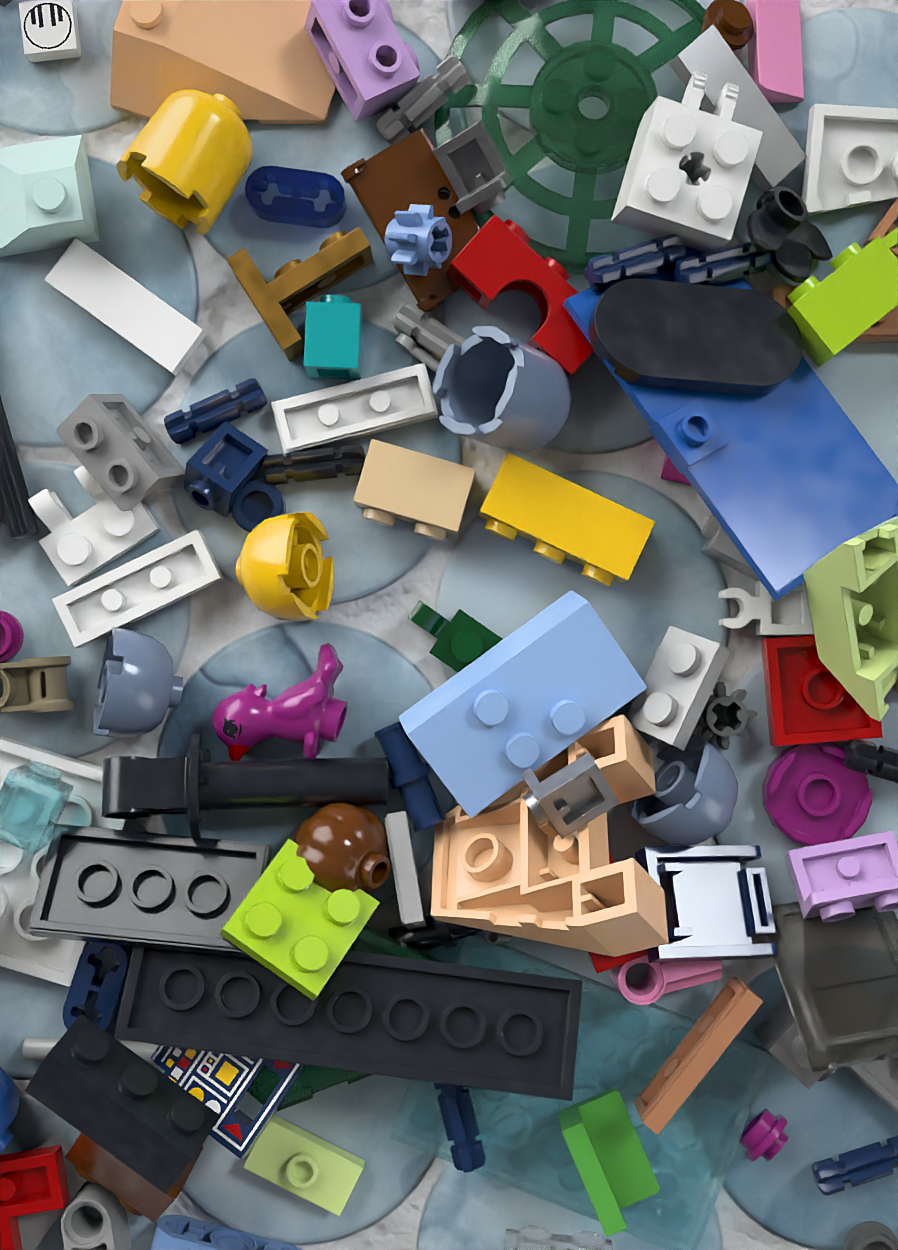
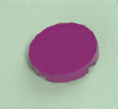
M829 742L793 745L782 750L768 766L762 783L763 807L772 825L788 839L808 847L852 838L866 822L872 805V791L869 788L866 777L868 774L866 771L861 773L850 770L843 764L845 755L843 747Z

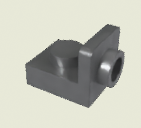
M588 752L542 782L538 781L531 768L521 773L531 789V792L523 796L527 806L540 826L550 820L562 839L620 803Z

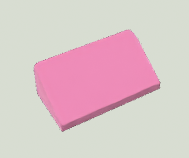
M746 0V8L750 13L754 27L753 36L747 43L749 75L769 103L802 102L804 100L800 0Z

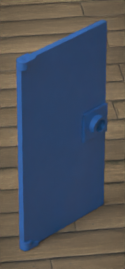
M686 247V257L697 256L700 260V254L704 252ZM658 269V273L641 278L674 282L671 279V269L666 271ZM744 277L710 285L753 290ZM589 287L567 298L563 303L564 308L589 342L588 326L591 313L607 289L594 291ZM801 356L796 370L787 380L772 391L759 395L637 385L627 382L613 373L616 368L604 359L603 362L650 426L649 431L679 473L686 476L774 601H777L805 582L803 573L843 542L898 516V483L803 356Z

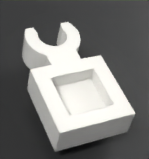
M761 581L755 582V597H751L748 592L740 588H729L718 592L719 599H734L740 607L739 614L734 619H719V626L722 628H741L751 620H756V635L814 634L805 582L777 601H774Z

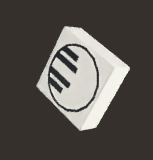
M38 0L19 3L24 55L30 63L82 57L77 8L73 0Z

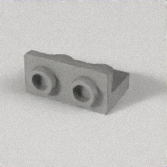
M89 394L57 427L56 431L59 437L121 511L132 510L149 492L174 488L185 478L184 468L122 394Z

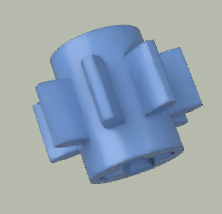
M410 204L408 211H396L395 218L386 228L385 247L387 253L391 257L392 264H404V274L427 276L429 268L440 269L442 267L441 263L448 258L451 252V229L446 223L445 217L433 216L434 209L432 205Z

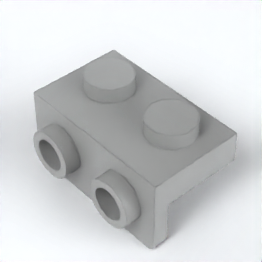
M669 626L662 643L655 651L654 660L643 680L648 688L633 698L626 718L635 729L684 751L731 651L719 643Z

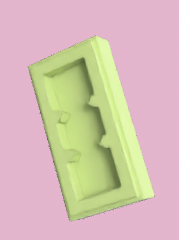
M274 1115L253 1146L243 1168L340 1217L364 1168L365 1160Z

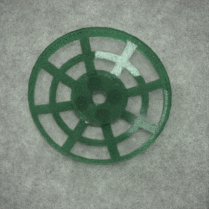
M486 0L470 15L450 46L446 58L454 55L460 61L468 42L482 22L494 10L515 29L508 35L496 52L487 72L485 84L465 85L456 94L451 90L446 95L449 100L435 111L434 133L436 144L438 147L453 138L450 126V108L482 107V120L514 178L502 191L505 193L513 185L522 195L538 206L569 217L565 250L547 246L529 238L530 243L528 244L543 260L546 257L554 259L568 274L584 275V268L588 266V261L591 258L604 254H610L613 258L614 251L604 253L586 252L591 219L612 218L617 198L593 200L596 175L610 173L628 164L643 115L658 97L657 88L651 74L675 58L702 34L701 27L706 10L697 0H670L693 18V20L675 31H672L664 22L648 11L617 0L562 1L544 8L534 15L517 0ZM593 14L591 40L576 42L564 48L545 28L548 24L566 17ZM615 17L623 18L641 26L659 41L638 56L628 49L612 43ZM527 42L545 62L537 73L533 85L501 84L510 60L520 46ZM587 97H596L605 103L608 112L599 119H590L580 112L578 104ZM498 107L529 109V122L534 137L514 155L509 151L502 135ZM546 156L560 167L575 172L572 198L545 188L532 179L527 172ZM474 207L470 209L481 228L494 215L491 210L478 215ZM657 238L650 240L656 242L657 244Z

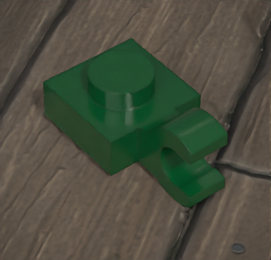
M419 600L408 616V619L438 639L429 653L456 672H460L503 640L461 609H458L451 621H448Z

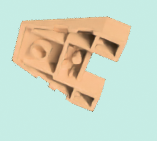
M624 715L602 721L533 772L538 781L542 782L588 752L620 802L617 805L656 793L652 748ZM523 779L472 818H469L463 808L458 805L445 814L446 820L435 824L430 912L434 919L612 957L669 944L664 890L634 858L613 864L609 862L607 811L562 839L550 820L540 826L523 799V796L531 792V789Z

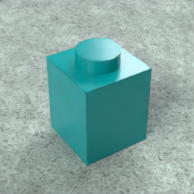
M325 295L320 298V302L306 301L304 368L309 378L362 379L364 315L361 303H352L351 298L342 295Z

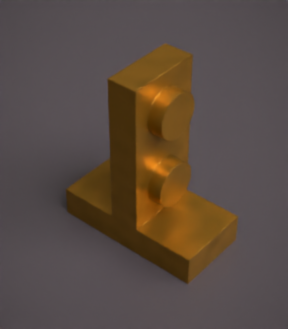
M360 227L348 234L346 231H339L322 242L319 252L303 262L301 259H295L286 263L274 274L275 279L268 284L245 248L226 258L237 280L289 362L304 354V343L287 315L305 305L306 301L310 302L374 262L371 245Z

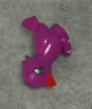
M326 643L320 646L317 669L309 679L287 688L272 701L264 698L267 693L266 684H262L256 689L255 685L251 683L241 691L230 694L218 703L212 715V727L218 738L227 746L228 755L232 761H240L243 755L253 746L265 739L274 737L294 743H304V756L309 760L316 758L320 754L324 740L333 743L337 741L345 721L348 702L333 697V685L344 666L331 644Z

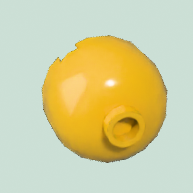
M309 511L288 513L262 521L247 536L236 563L237 579L240 585L244 587L250 600L258 610L279 620H315L319 618L315 613L326 611L331 602L334 590L333 556L326 557L323 560L320 541L329 540L318 517Z

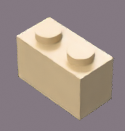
M371 439L353 502L356 507L364 509L362 518L390 527H393L395 519L415 524L413 533L444 542L446 534L458 536L475 479L476 469Z

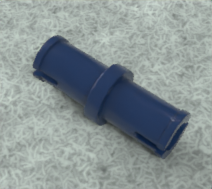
M401 722L376 731L374 733L375 737L379 740L393 775L389 779L392 789L398 787L413 823L414 832L421 831L446 820V816L442 813L427 776L432 773L428 763L422 764L416 747L407 736Z

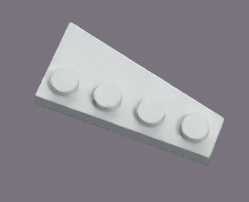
M814 104L809 109L805 152L807 157L804 163L801 196L807 207L808 216L898 198L897 108Z

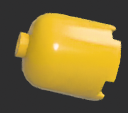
M184 89L172 93L163 102L116 164V168L123 181H128L132 176L144 189L139 199L154 212L181 229H184L188 221L197 224L196 229L198 233L205 235L220 216L250 167L253 159L252 137L240 118L241 112L239 108L229 98L218 93L211 95L194 89Z

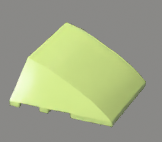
M898 516L843 542L803 573L820 661L871 718L879 722L889 709L888 704L884 702V698L898 679Z

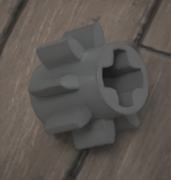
M716 682L713 695H710L698 720V724L702 729L697 735L707 741L715 734L718 747L724 750L729 749V737L736 735L748 740L750 735L744 729L747 718H754L758 716V713L746 709L742 703L747 695V691L745 689H738L730 696H726L724 682ZM715 705L729 706L725 712L727 718L730 719L727 726L713 725L717 719L716 714L712 711Z

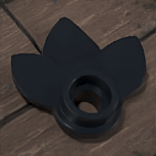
M779 186L774 191L765 192L757 200V210L753 211L747 220L748 236L758 251L771 253L773 265L783 276L793 282L803 283L810 276L811 258L828 261L833 257L821 231L815 225L805 220L808 216L807 207L797 193L787 187Z

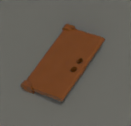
M423 127L365 161L364 158H361L347 166L340 174L345 183L350 184L384 245L386 228L395 218V212L408 211L410 204L432 205L434 209L433 216L445 217L446 223L452 232V248L448 258L441 263L442 267L440 269L429 268L427 276L404 274V264H396L418 302L416 306L427 313L432 312L435 307L444 303V298L461 289L446 275V272L453 259L478 233L481 227L470 209L460 216V212L455 205L459 198L432 150L435 149V146ZM440 190H446V191L449 192V194H448L447 192H444V191H442V192H440V193H438V192H439Z

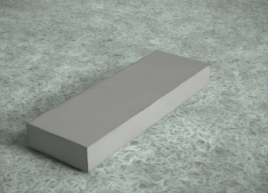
M714 24L669 62L685 87H687L693 72L697 71L707 75L706 91L701 100L700 107L703 111L713 114L717 96L727 82L739 86L738 99L731 121L763 132L750 175L763 194L774 188L807 157Z

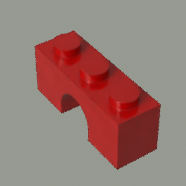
M494 214L453 259L446 275L484 310L500 294L507 291L516 290L530 295L539 307L540 324L538 330L527 344L557 361L569 378L594 351L590 342L563 306L567 298L578 292L567 282L570 279L569 275L558 262L550 257H546L543 260L528 245L530 239L519 225L509 219L503 222Z

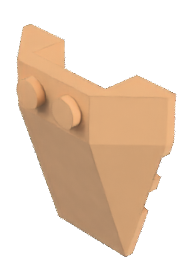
M123 0L113 28L110 105L112 109L150 121L163 102L172 93L184 89H194L211 95L218 93L229 98L239 108L242 120H259L260 124H326L337 88L304 28L312 0Z

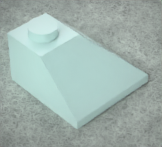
M82 135L0 148V257L69 246L75 237L83 243L101 241L85 139Z

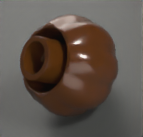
M348 803L329 804L304 821L295 833L293 842L299 845L296 851L297 857L305 858L307 866L314 874L313 882L331 893L340 889H347L352 892L362 889L369 894L373 889L380 887L390 873V849L384 824L378 816L363 807L353 806Z

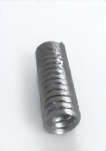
M487 930L484 934V938L489 944L509 943L513 938L511 935Z

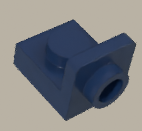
M224 421L186 463L184 489L192 501L205 510H214L221 516L227 517L231 512L235 496L262 466V459L268 455V449L227 421Z

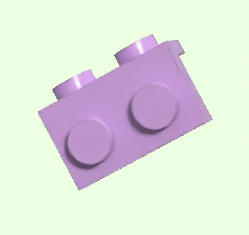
M893 831L789 850L785 856L804 919L821 916L822 921L828 923L850 918L855 915L854 909L875 905L877 912H888L898 909V843Z

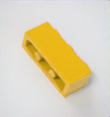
M507 452L479 512V517L487 521L484 529L511 542L514 541L516 535L536 544L533 552L560 565H562L564 558H567L584 566L581 575L606 587H610L613 581L620 584L628 581L656 522Z

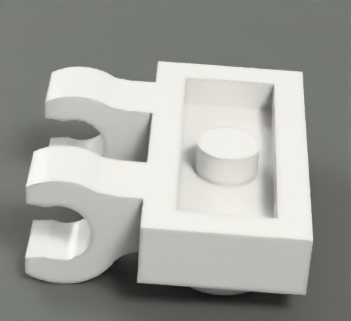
M83 465L74 470V473L85 490L97 503L87 511L73 519L56 491L50 493L48 489L41 491L28 500L37 516L52 532L39 540V543L67 586L78 584L161 531V528L143 500L132 510L121 511Z

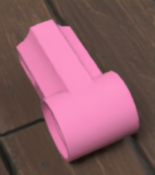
M648 955L609 969V976L613 984L629 1002L637 1005H649L657 1001L662 994L722 979L723 967L721 960L649 963ZM636 963L648 964L647 976L641 983L637 985L625 983L627 970Z

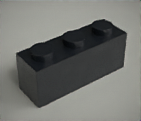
M82 1014L50 1050L25 1089V1092L164 1194L168 1192L194 1159L221 1116Z

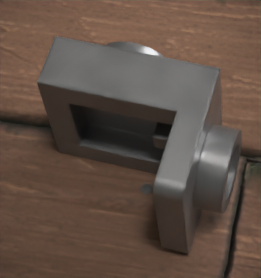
M483 120L478 121L432 150L459 198L455 205L460 214L474 207L478 215L506 199L502 190L514 178Z

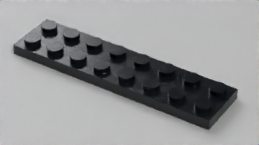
M133 946L114 1038L572 1101L583 981L348 950L319 995L313 1001L254 958Z

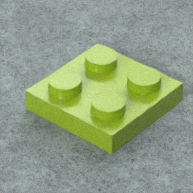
M288 839L224 925L220 935L314 1001L380 902L362 889H358L355 892L340 889L331 893L314 883V874L310 871L305 858L297 857L296 851L299 845Z

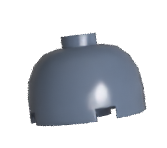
M113 627L112 636L109 635L99 674L97 689H100L99 702L103 703V706H94L93 734L113 738H134L144 735L162 723L168 707L175 709L179 707L183 691V677L174 676L171 655L166 647L152 636L133 630Z
M693 734L684 751L668 745L656 755L657 758L665 761L654 774L656 793L630 801L628 809L630 815L637 820L640 827L649 834L666 843L678 846L695 845L721 834L732 820V813L738 796V782L730 763L714 745Z

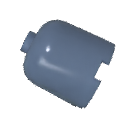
M477 326L472 330L476 334L470 336L461 346L452 343L437 367L433 385V394L441 397V411L444 415L439 417L441 424L457 435L504 450L531 452L544 447L560 433L568 419L572 399L570 380L563 367L557 361L496 326Z

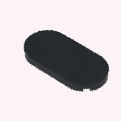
M641 278L627 279L617 282L602 294L589 319V339L599 359L602 362L606 359L610 365L616 368L613 373L623 380L642 386L746 395L765 394L777 388L791 376L799 365L802 356L801 335L794 319L787 310L771 297L748 289Z

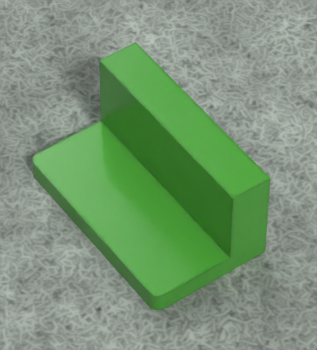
M611 1088L557 1111L562 1134L606 1237L627 1229L622 1208L655 1195L660 1190L620 1092L617 1088Z

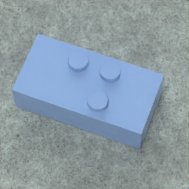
M570 590L406 710L398 718L407 736L469 818H472L524 779L521 773L529 768L533 772L648 687L589 601Z

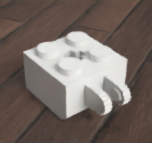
M695 71L688 82L682 103L658 96L644 113L637 130L611 222L659 238L675 234L680 236L683 246L706 253L718 250L731 241L763 132L731 121L740 89L737 85L727 82L723 86V89L717 96L713 114L699 110L701 100L706 91L707 75ZM687 175L690 178L692 185L686 183Z

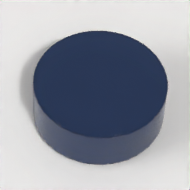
M250 481L235 496V501L231 506V513L238 526L250 533L255 526L265 519L286 514V503L282 494L273 485L265 483V481Z

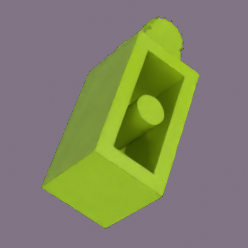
M898 227L883 239L878 236L863 249L855 241L829 263L834 270L833 273L821 282L813 275L787 296L792 303L787 312L794 319L799 329L802 347L818 367L826 363L898 305V259L890 250L898 247Z

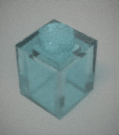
M32 761L30 766L22 765L9 770L0 790V840L32 854L48 845L54 826L58 824L74 788L73 785L61 780L63 775L61 771Z

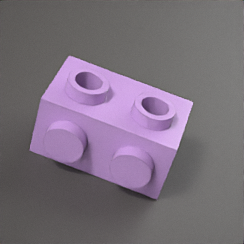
M312 0L304 28L355 123L396 105L397 101L416 85L420 73L418 59L413 48L408 43H403L393 24V13L388 1Z

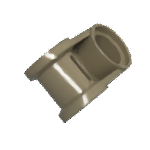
M71 656L21 659V662L0 663V680L4 687L3 695L0 698V713L14 711L36 713L74 709V701L68 699L66 667L71 664Z

